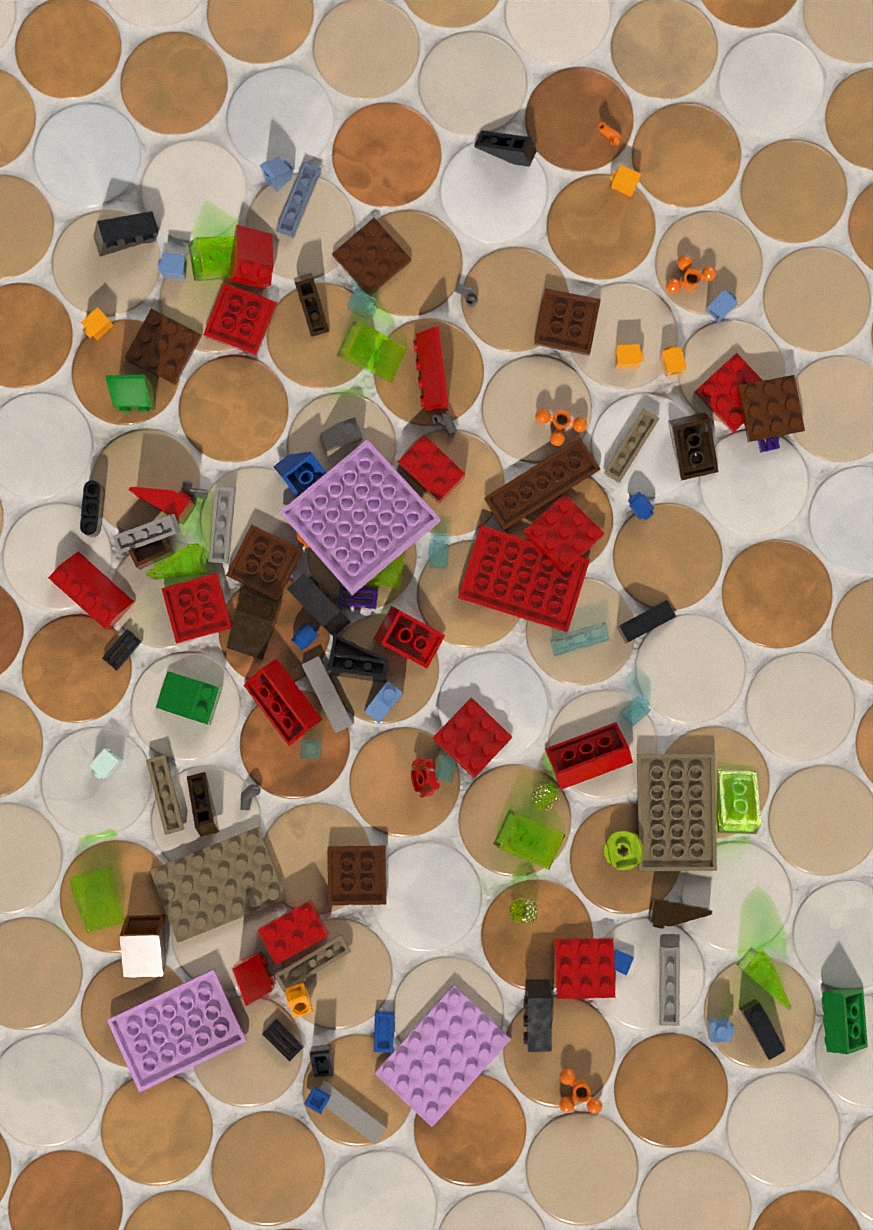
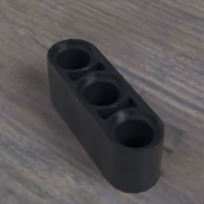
M90 480L84 485L80 530L89 537H96L101 532L105 494L104 487L94 480ZM93 486H98V492L92 495L90 489ZM95 504L96 511L90 514L88 509L91 505ZM94 523V530L88 533L87 526Z

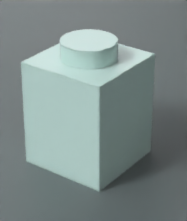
M104 748L89 767L93 769L91 772L97 778L106 779L123 760L109 748Z

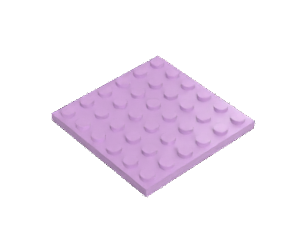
M368 440L364 441L280 511L284 519L351 595L356 593L441 521L436 513Z

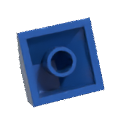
M311 451L287 455L273 466L296 497L326 474Z

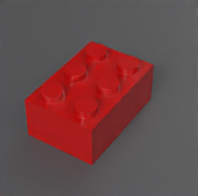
M425 435L398 461V466L438 504L454 490L466 475Z
M311 899L266 923L257 930L276 965L329 935Z

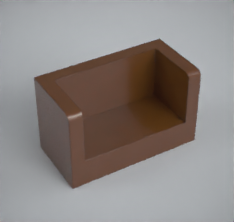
M168 537L136 550H128L135 567L140 570L175 554Z

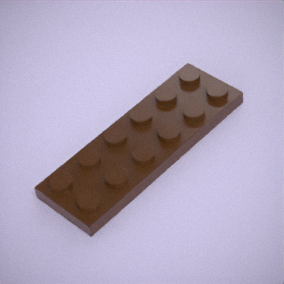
M578 438L484 497V500L505 531L601 469L582 439Z

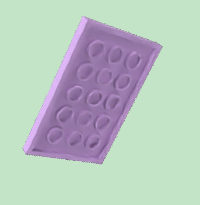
M215 969L107 1020L139 1092L247 1041Z
M453 985L393 1053L380 1065L375 1074L433 1127L507 1045L511 1037Z

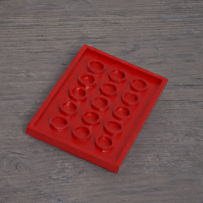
M480 526L458 599L568 633L590 559L579 558L563 573L532 541Z

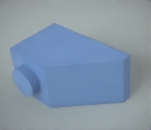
M279 157L263 162L260 165L264 179L276 192L293 177L291 165L286 160L282 161Z
M388 681L364 712L380 723L403 693Z

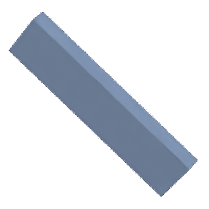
M303 162L277 225L276 232L294 239L322 171L321 168Z

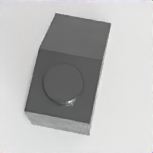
M355 417L339 422L321 433L327 451L363 439Z

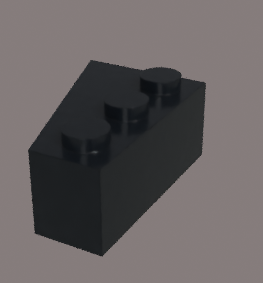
M153 211L97 221L93 237L99 257L143 243L154 242L159 231Z
M303 573L287 590L332 636L334 633L339 634L350 623L348 618L341 612L343 610L342 606L336 600L332 603L329 600L331 595L324 588L320 590L317 587L319 583L312 576L308 578Z
M334 633L328 666L329 675L386 683L388 659Z
M549 979L526 980V996H523V1007L526 1009V1014H523V1025L527 1026V1032H523V1043L527 1044L528 1052H552V995Z

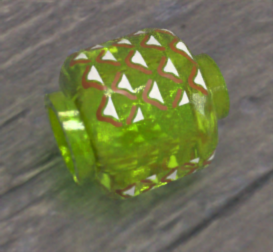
M551 782L540 783L531 795L534 801L532 803L533 806L540 811L543 809L551 810L560 799V790Z
M517 898L510 905L509 914L515 923L532 924L537 919L538 907L531 899Z

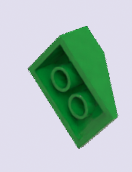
M106 375V382L113 406L119 412L130 413L131 410H138L141 413H148L150 410H155V387L145 375Z
M167 671L156 708L211 725L222 688Z

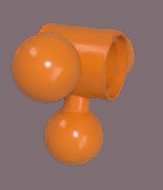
M682 255L678 258L677 265L681 270H684L685 274L682 280L675 278L668 280L666 290L671 294L679 292L681 287L687 291H692L696 289L702 279L705 281L714 280L717 274L716 270L712 266H706L700 273L698 270L690 268L692 266L691 257ZM687 277H693L696 282L689 283Z
M539 409L535 414L537 422L545 424L548 421L552 422L556 431L550 435V442L554 446H561L564 443L565 436L562 431L568 426H573V429L577 432L585 431L588 426L585 418L577 417L573 420L565 410H559L555 415H551L547 409ZM562 416L566 419V423L561 425L557 422L556 418Z
M567 1068L561 1071L560 1080L562 1083L572 1086V1095L570 1097H563L560 1100V1110L564 1113H570L575 1107L574 1102L578 1101L587 1102V1109L590 1113H599L602 1110V1102L598 1098L591 1097L588 1084L583 1080L576 1081L575 1073L571 1069ZM579 1087L586 1088V1092L583 1095H577L576 1090Z

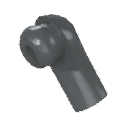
M458 283L455 292L464 295L466 304L469 307L476 306L478 298L475 290Z
M190 481L182 483L183 487H181V490L193 498L207 499V489L192 488L193 483Z

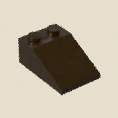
M706 412L669 420L671 441L681 481L719 472L711 421Z
M242 592L226 648L263 660L281 605Z

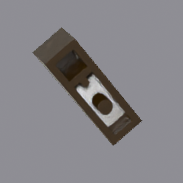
M312 273L295 277L294 282L311 337L329 332Z
M206 772L187 776L195 829L200 837L218 833L217 815Z
M652 898L648 921L653 923V927L664 929V926L670 927L712 915V910Z

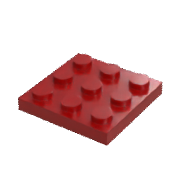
M223 283L203 335L209 339L257 356L277 302Z
M736 353L697 388L695 393L728 429L734 433L744 424L737 386L763 380Z
M565 494L523 532L563 573L605 534Z
M218 573L161 588L176 644L232 628Z
M472 697L432 737L473 778L513 738Z
M613 937L555 939L557 999L616 998Z

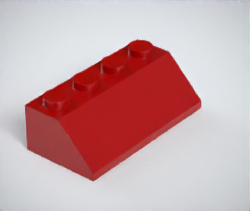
M439 326L417 333L416 340H413L414 352L418 351L419 358L415 359L416 370L421 372V377H418L419 389L423 388V396H420L421 407H425V412L448 410Z
M79 551L62 562L48 577L106 630H111L135 603L134 600Z
M277 659L262 667L243 685L288 746L292 745L323 720Z
M617 722L545 748L554 776L561 790L633 763L630 748Z

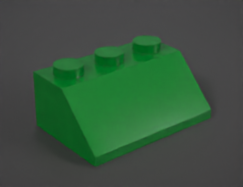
M863 988L832 989L822 992L823 1023L825 1025L827 1052L850 1054L867 1048Z

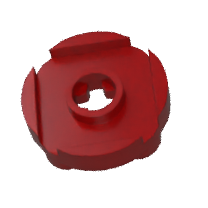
M415 759L412 765H415L414 771H411L413 788L415 792H420V797L432 796L440 786L439 780L436 778L435 763L432 759Z

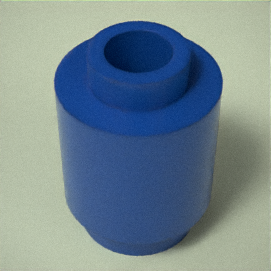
M640 491L628 500L629 507L639 520L644 518L646 521L654 515L653 510L655 507Z
M305 622L293 634L294 637L291 640L297 647L303 650L319 636L317 633L319 629L312 622L309 624Z

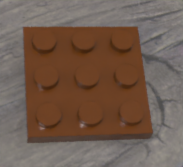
M375 218L370 220L332 253V257L368 297L373 295L411 262V258Z
M545 288L534 345L590 356L601 299Z
M151 308L124 358L176 385L202 335Z
M794 375L737 386L748 442L805 431Z
M251 524L226 576L279 601L303 549Z
M386 845L327 847L328 906L387 904Z

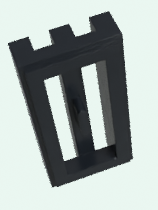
M126 629L102 659L118 671L142 641ZM129 635L130 638L124 643V645L117 651V653L110 660L109 657ZM133 640H135L136 642L134 643V645L128 650V652L122 657V659L117 664H115L114 662L117 660V658L123 653V651L129 646V644Z
M277 1019L262 1033L289 1062L304 1047ZM276 1026L297 1047V1049H295L274 1027ZM270 1031L292 1052L291 1055L269 1034Z

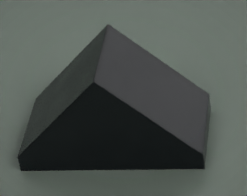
M331 1044L312 1046L310 1049V1059L314 1077L334 1076Z

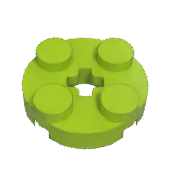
M629 831L615 832L605 843V858L610 865L612 864L618 870L632 869L643 859V844L635 833ZM622 845L628 848L626 856L619 852V849H622Z

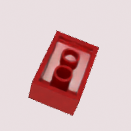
M236 225L228 281L265 289L271 285L274 267L273 234Z
M129 488V491L168 516L175 514L177 521L183 525L196 506L192 503L193 499L181 490L177 493L174 490Z
M391 606L373 640L428 668L445 635Z
M261 951L239 959L232 967L245 1006L273 991L276 984L273 974H269L267 966H269L266 955H262Z

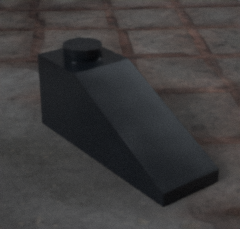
M481 130L474 144L475 148L514 165L530 167L537 153L531 137Z
M666 600L617 626V629L626 644L675 618L676 615Z
M754 999L738 1008L768 1060L786 1051L759 1001Z

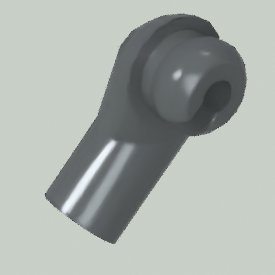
M442 412L433 414L432 421L445 426L449 435L457 432L450 415Z
M251 784L242 791L240 810H250V799L261 792L258 785Z

